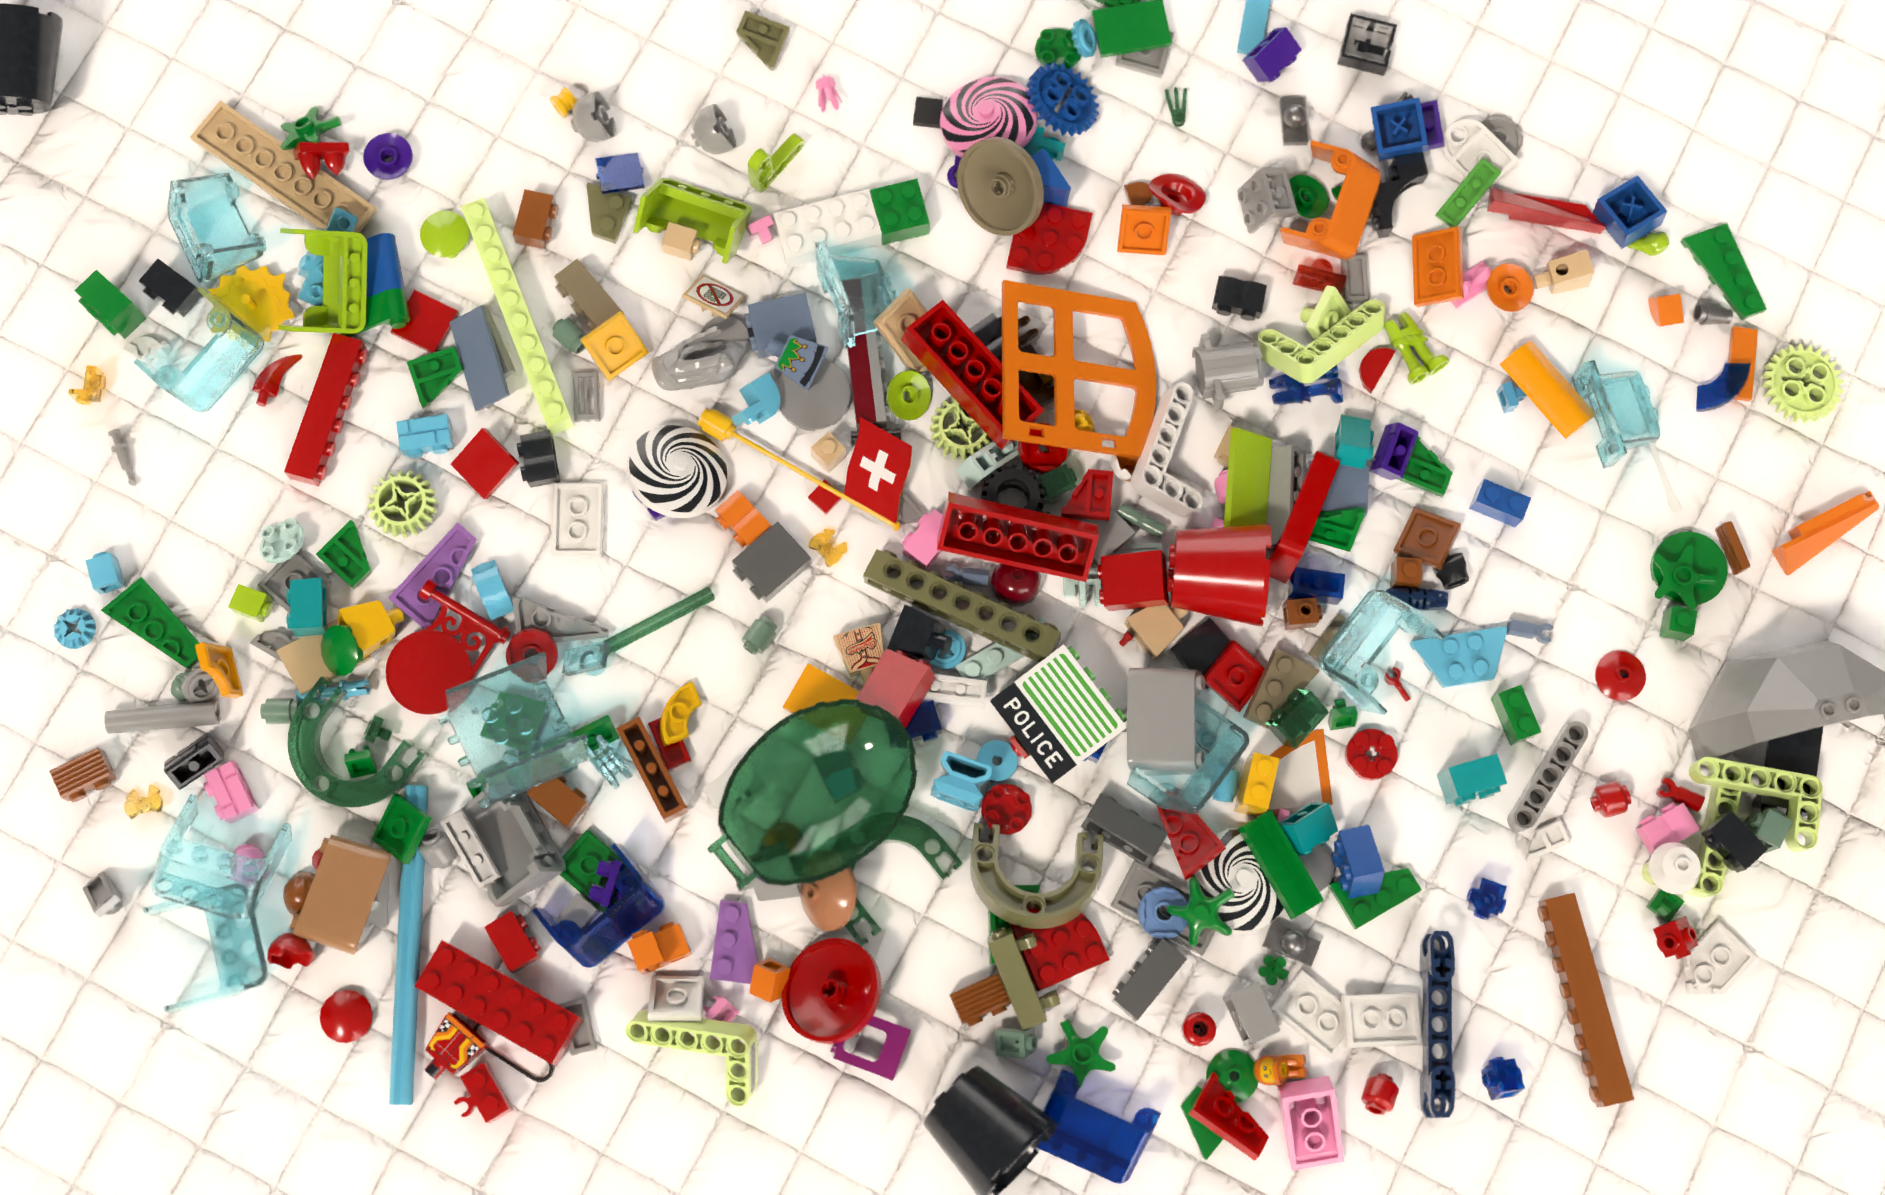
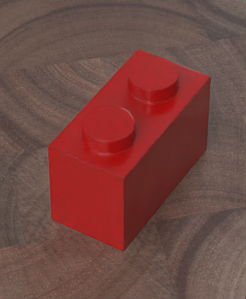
M511 910L484 928L510 973L515 974L540 959L541 956L538 951L542 948L534 936L529 937L525 928L529 926L522 914L516 915Z

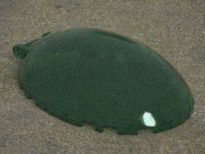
M839 699V701L825 703L824 701L785 717L763 734L749 748L734 768L726 783L719 805L718 827L722 836L707 848L708 852L715 854L738 884L736 886L740 891L756 878L766 884L791 886L823 880L847 869L868 855L889 836L909 806L912 792L915 790L918 770H916L915 765L916 752L905 727L890 712L876 704L872 706L853 699ZM724 843H727L737 859L750 872L748 876L743 873L722 847Z

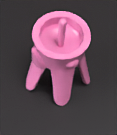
M823 74V77L816 81L818 107L820 106L822 113L826 110V97L831 101L835 110L839 109L836 95L840 102L843 103L835 89L836 83L834 78L825 77Z

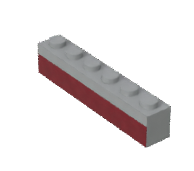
M870 279L840 282L856 429L859 431V416L881 429L886 428L887 420L891 419L889 405L884 403V396H887L888 388L887 381H882L881 372H885L884 357L879 358L878 349H882L881 334H876L875 325L873 324V321L879 316L878 310L873 311L872 302H877L875 287H870Z

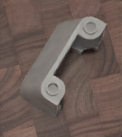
M1129 668L1127 673V763L1131 771L1141 776L1201 774V767L1205 765V755L1196 745V695H1200L1201 690H1204L1205 679L1199 670Z
M491 784L464 806L503 876L494 880L488 886V898L495 907H504L557 877L566 869V863L530 797L517 784Z

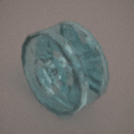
M598 734L594 737L599 746L597 751H594L587 744L581 749L604 780H607L613 789L617 790L620 784L615 775L620 773L628 780L634 775L614 748Z

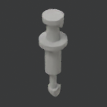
M120 429L110 430L108 436H112L114 442L111 451L116 452L122 470L126 471L129 485L136 486L135 478L133 479L130 471L132 465L126 451L129 447L128 443H122Z

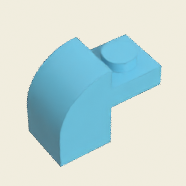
M769 372L739 389L749 407L734 415L731 419L735 426L744 421L746 425H749L756 420L761 424L776 414L780 406V393Z
M495 559L481 563L471 569L472 578L491 620L514 611L511 597L503 582Z

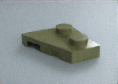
M745 10L736 34L769 70L774 71L790 33V27Z
M588 182L586 187L592 236L616 244L633 199L631 196Z

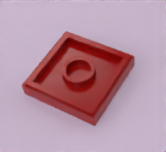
M414 290L407 301L410 321L406 323L405 327L392 328L390 332L392 335L429 353L438 352L451 329L449 322L458 317L459 311Z
M481 428L450 465L483 499H488L517 467L519 462L486 428Z
M1231 640L1204 675L1205 684L1232 709L1240 712L1252 697L1265 668L1235 640Z

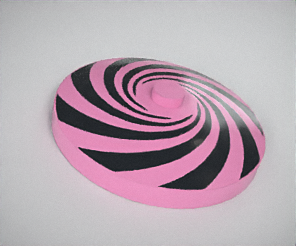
M1000 77L977 79L960 87L949 97L941 112L940 127L945 143L953 153L961 158L971 145L989 137L1007 138L1024 148L1033 137L1038 122L1037 112L1031 111L1035 106L1027 102L1031 98L1026 95L1028 90L1013 80Z

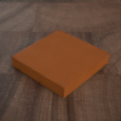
M1414 507L1394 547V553L1406 558L1422 559V564L1441 570L1462 527L1461 523Z

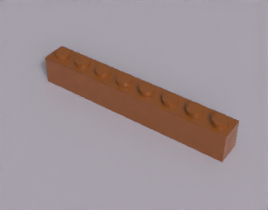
M1570 893L1538 902L1537 913L1540 921L1544 922L1546 928L1544 934L1545 942L1552 949L1554 956L1552 958V966L1555 973L1559 974L1561 981L1559 991L1562 998L1566 999L1568 1006L1566 1010L1567 1019L1570 1025L1574 1027L1576 1034L1574 1035V1043L1577 1050L1581 1051L1583 1058L1581 1068L1585 1077H1588L1591 1086L1588 1089L1590 1099L1596 1104L1597 1108L1635 1100L1575 893Z

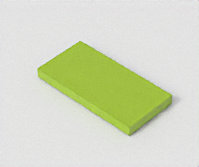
M1240 428L1231 429L1224 527L1267 523L1272 452L1271 438Z

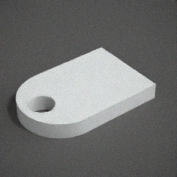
M1473 119L1459 120L1449 126L1444 133L1445 147H1442L1443 154L1446 160L1464 178L1467 177L1483 157L1502 172L1490 186L1491 188L1519 162V159L1479 121ZM1457 129L1465 133L1464 140L1456 142L1451 138L1452 132Z

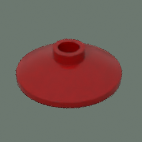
M1614 651L1605 655L1598 662L1595 669V680L1600 691L1608 698L1616 701H1628L1635 698L1643 690L1646 682V673L1642 663L1634 655L1624 651ZM1620 670H1624L1627 673V678L1620 676Z

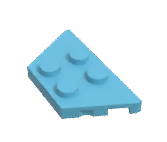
M1507 626L1415 640L1410 642V647L1416 650L1424 660L1423 664L1429 671L1434 673L1435 679L1442 688L1492 681L1496 676L1507 633Z

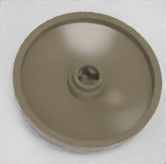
M989 137L974 143L963 154L958 166L957 186L963 206L970 217L984 230L1000 236L1015 235L1029 228L1041 212L1044 189L1038 167L1028 152L1007 138Z

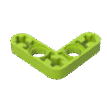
M793 133L772 156L762 148L756 150L747 164L750 185L759 193L766 190L802 150L805 140L796 133Z

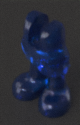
M1337 365L1317 379H1327L1328 382L1305 387L1304 383L1286 374L1269 379L1270 389L1287 388V391L1278 392L1271 396L1273 404H1303V401L1311 402V397L1325 395L1330 396L1335 404L1343 403L1342 385L1340 378H1338Z

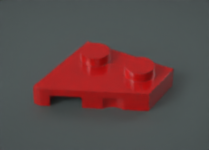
M1088 469L1082 478L1081 484L1073 491L1067 505L1061 509V517L1110 521L1114 471Z

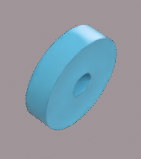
M1000 740L984 744L979 750L976 759L977 762L992 768V774L988 780L991 782L1008 780L1014 774L1018 764L1017 755L1012 750L1010 744ZM995 757H999L1002 760V763L998 766L992 763V759Z

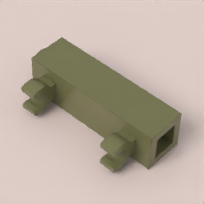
M1003 927L990 933L991 936L987 937V943L1022 1030L1024 1031L1047 1022L1045 1009L1061 1003L1056 990L1039 997L1021 951L1037 946L1034 933L1031 932L1016 939L1012 928L1006 930Z

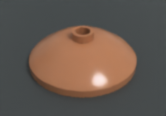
M820 852L809 860L803 871L800 882V899L805 914L815 927L823 931L838 930L847 924L855 908L857 896L855 877L850 865L841 855L835 852Z

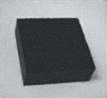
M916 96L913 126L940 129L943 99Z

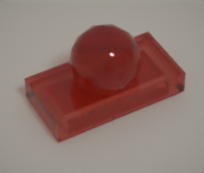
M1319 258L1313 261L1310 266L1299 264L1292 284L1324 292L1327 285L1333 286L1341 294L1347 276L1334 273L1331 262Z

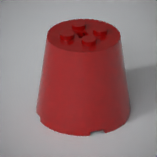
M1257 524L1176 530L1174 545L1170 544L1169 568L1172 569L1167 570V592H1171L1170 607L1262 627L1263 619L1261 618H1265L1270 579L1271 560L1266 559V548H1271V525Z

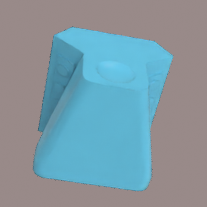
M949 751L944 752L941 758V765L945 775L934 779L930 795L957 807L978 812L983 799L978 786L990 779L992 768Z

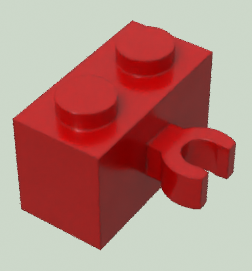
M483 1062L460 1076L470 1094L469 1097H459L454 1101L455 1105H459L462 1102H466L468 1105L467 1111L463 1112L461 1117L470 1116L474 1112L475 1107H477L485 1123L491 1124L514 1110L488 1063Z

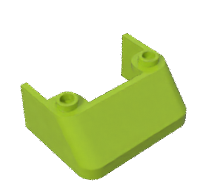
M660 178L641 195L633 232L638 234L644 227H647L650 232L661 233L667 229L669 222L695 229L698 232L699 238L713 242V248L717 251V254L723 256L722 263L727 264L737 253L750 220L752 207L743 202L675 179Z
M280 228V233L304 234L306 250L312 255L323 256L322 306H310L305 310L303 325H278V330L350 334L362 331L366 324V238L358 232Z

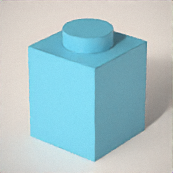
M96 553L93 555V558L85 560L92 588L99 594L126 587L119 560L112 553Z

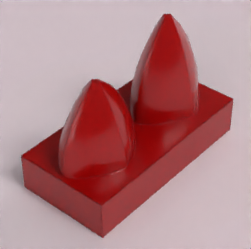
M299 142L294 149V158L300 161L304 172L312 180L316 178L320 171L321 160H324L327 167L334 174L338 175L344 168L346 156L349 153L348 142Z

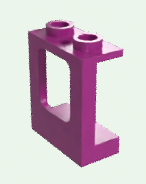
M873 1016L867 1025L886 1033L884 1045L876 1061H870L846 1052L843 1048L845 1041L832 1045L830 1052L835 1053L834 1060L893 1081L911 1030Z

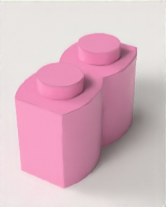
M1672 802L1660 809L1663 814L1657 818L1652 814L1639 822L1641 827L1635 831L1650 855L1660 845L1669 842L1678 843L1700 830L1684 803L1676 806Z

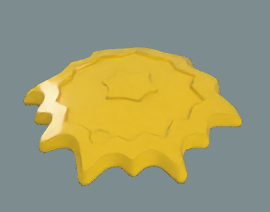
M239 262L234 275L221 276L219 287L204 290L206 296L213 302L210 314L217 320L211 332L225 333L229 340L237 339L243 349L249 347L257 339L269 342L271 340V333L279 331L278 325H282L285 320L295 317V314L289 307L291 294L283 288L286 273L274 276L270 274L267 266H262L252 271L244 263Z

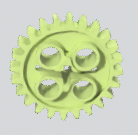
M1802 344L1796 346L1795 349L1790 345L1785 350L1781 349L1778 351L1777 355L1769 359L1771 363L1764 366L1767 372L1762 374L1761 377L1767 381L1761 387L1767 388L1768 391L1763 396L1772 398L1768 403L1769 406L1777 405L1775 413L1781 410L1784 411V419L1792 415L1794 423L1800 418L1803 424H1806L1810 418L1813 422H1816L1820 417L1825 418L1829 415L1828 412L1831 413L1835 410V405L1841 401L1838 396L1844 390L1838 386L1844 383V380L1837 379V376L1842 371H1834L1833 367L1837 362H1828L1830 354L1822 357L1821 348L1813 352L1812 345H1809L1805 350ZM1789 366H1792L1796 373L1791 372ZM1813 371L1819 374L1820 379L1814 376ZM1785 388L1791 391L1792 396H1789L1785 392ZM1809 394L1816 398V402L1810 399Z

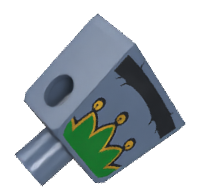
M789 335L785 344L771 338L765 351L778 357L774 366L777 370L803 389L808 390L829 347Z

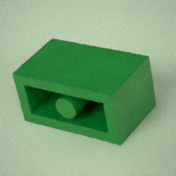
M1522 685L1497 693L1491 698L1510 746L1533 738L1541 733Z

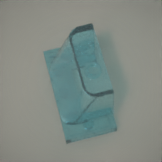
M825 241L816 242L817 277L823 292H829L837 311L838 330L845 348L854 347L855 336L878 330L873 321L897 298V293L895 290L891 291L889 274L883 271L878 259L830 255Z
M1592 360L1585 362L1571 377L1577 393L1583 399H1589L1601 433L1602 440L1595 447L1603 469L1613 467L1628 453L1627 450L1655 443L1660 438L1658 412L1652 407L1650 390L1644 384L1638 370L1599 374L1596 362Z

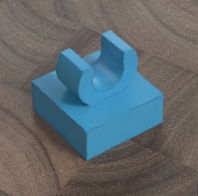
M1511 381L1501 384L1496 391L1504 414L1513 412L1519 405V402L1523 401L1524 397L1527 396L1520 387L1514 389Z

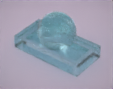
M601 641L566 649L562 673L567 676L586 673L591 676L600 675L607 666L610 644Z

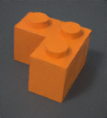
M674 922L666 923L658 927L660 931L656 933L652 931L647 932L645 929L631 935L632 940L627 941L637 969L641 974L645 975L692 955L679 923L674 925Z

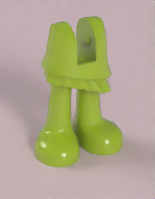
M1406 312L1398 315V321L1403 330L1399 329L1393 319L1385 322L1384 328L1389 337L1390 345H1394V348L1400 351L1408 367L1407 380L1410 385L1423 381L1428 375L1433 376L1450 363L1447 356H1434L1425 344L1429 340L1423 336L1425 332L1417 326L1415 321ZM1410 347H1414L1424 365L1418 362Z

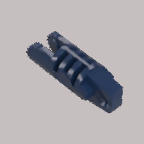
M1415 587L1386 589L1380 600L1383 605L1388 607L1423 611L1441 610L1448 607V592Z

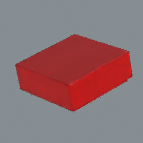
M825 479L822 481V482L828 484L829 486L833 487V486H832L829 482H827ZM819 485L808 496V500L825 515L842 499Z

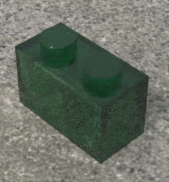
M1298 688L1288 695L1287 701L1281 708L1276 709L1271 714L1270 719L1265 725L1284 746L1296 749L1326 717L1329 711L1312 691Z

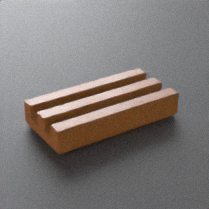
M1729 521L1721 524V526L1715 529V532L1733 575L1740 574L1750 568L1751 565L1733 523Z

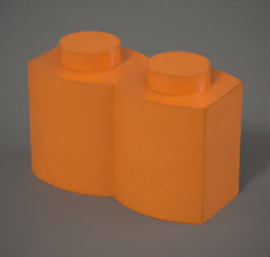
M738 490L715 509L718 515L716 521L723 529L730 528L735 533L732 537L742 548L745 545L747 547L771 527V524Z

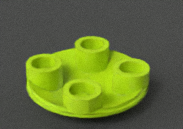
M438 211L431 214L425 219L420 228V241L427 252L437 257H447L450 259L457 257L469 239V227L466 221L459 214L452 211Z

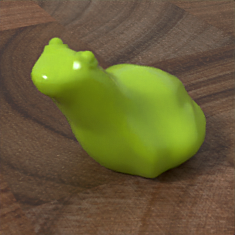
M1655 231L1644 238L1636 240L1627 247L1644 252L1649 256H1656L1668 248L1669 237L1664 231Z

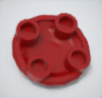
M1000 784L992 787L985 794L981 803V814L985 824L991 830L993 824L1000 825L999 834L1011 835L1020 832L1028 824L1032 814L1029 794L1013 784Z
M342 990L335 992L326 999L321 1007L319 1020L321 1028L327 1037L336 1042L350 1043L367 1035L372 1023L373 1012L366 996L357 991Z

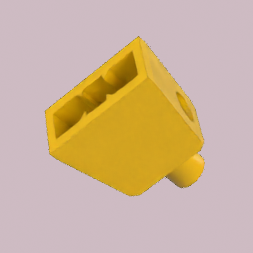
M377 600L339 609L337 620L340 625H349L351 627L357 645L362 649L363 658L394 639L396 632L394 625L403 622L404 616L399 607L386 612L381 601Z

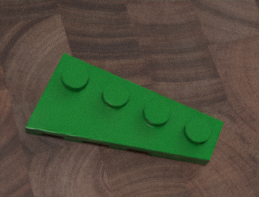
M1727 223L1685 237L1680 241L1683 247L1688 248L1693 254V259L1698 266L1701 265L1708 273V278L1712 284H1716L1723 293V298L1741 320L1762 314L1767 310Z

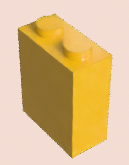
M1254 752L1245 761L1234 808L1235 812L1259 817L1269 809L1279 758Z

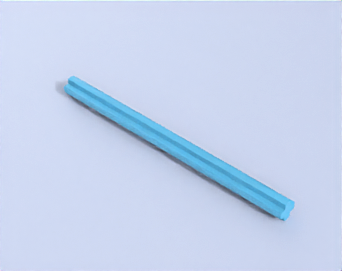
M406 785L405 798L427 814L429 787L424 785ZM419 846L410 864H403L401 862L389 1105H413L418 989L414 986L419 979L425 868V861L419 851Z

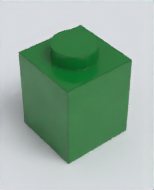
M1672 605L1663 612L1659 636L1685 641L1692 637L1695 631L1698 611Z

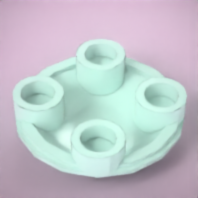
M294 518L274 526H266L260 534L262 537L259 548L260 556L271 564L283 563L289 560L300 550L304 543V528Z

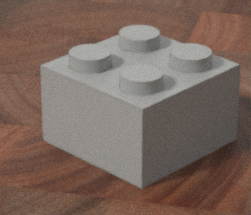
M1259 982L1222 997L1244 1046L1256 1043L1281 1031L1279 1027L1282 1024L1276 1010H1271L1268 1003L1270 995L1264 985L1260 986Z

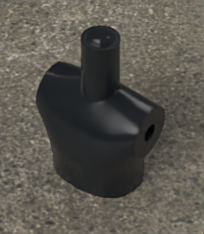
M1461 552L1452 555L1448 554L1441 570L1432 567L1435 576L1442 582L1446 590L1459 587L1469 581L1466 561Z

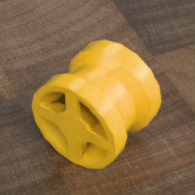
M566 87L562 88L557 96L553 95L549 98L550 103L562 118L568 116V112L573 109L574 104L577 102L574 95Z

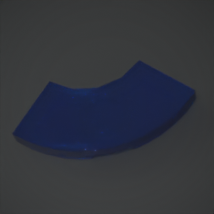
M1725 363L1722 373L1716 380L1706 385L1697 386L1696 412L1714 410L1732 401L1744 388L1750 374L1751 363Z

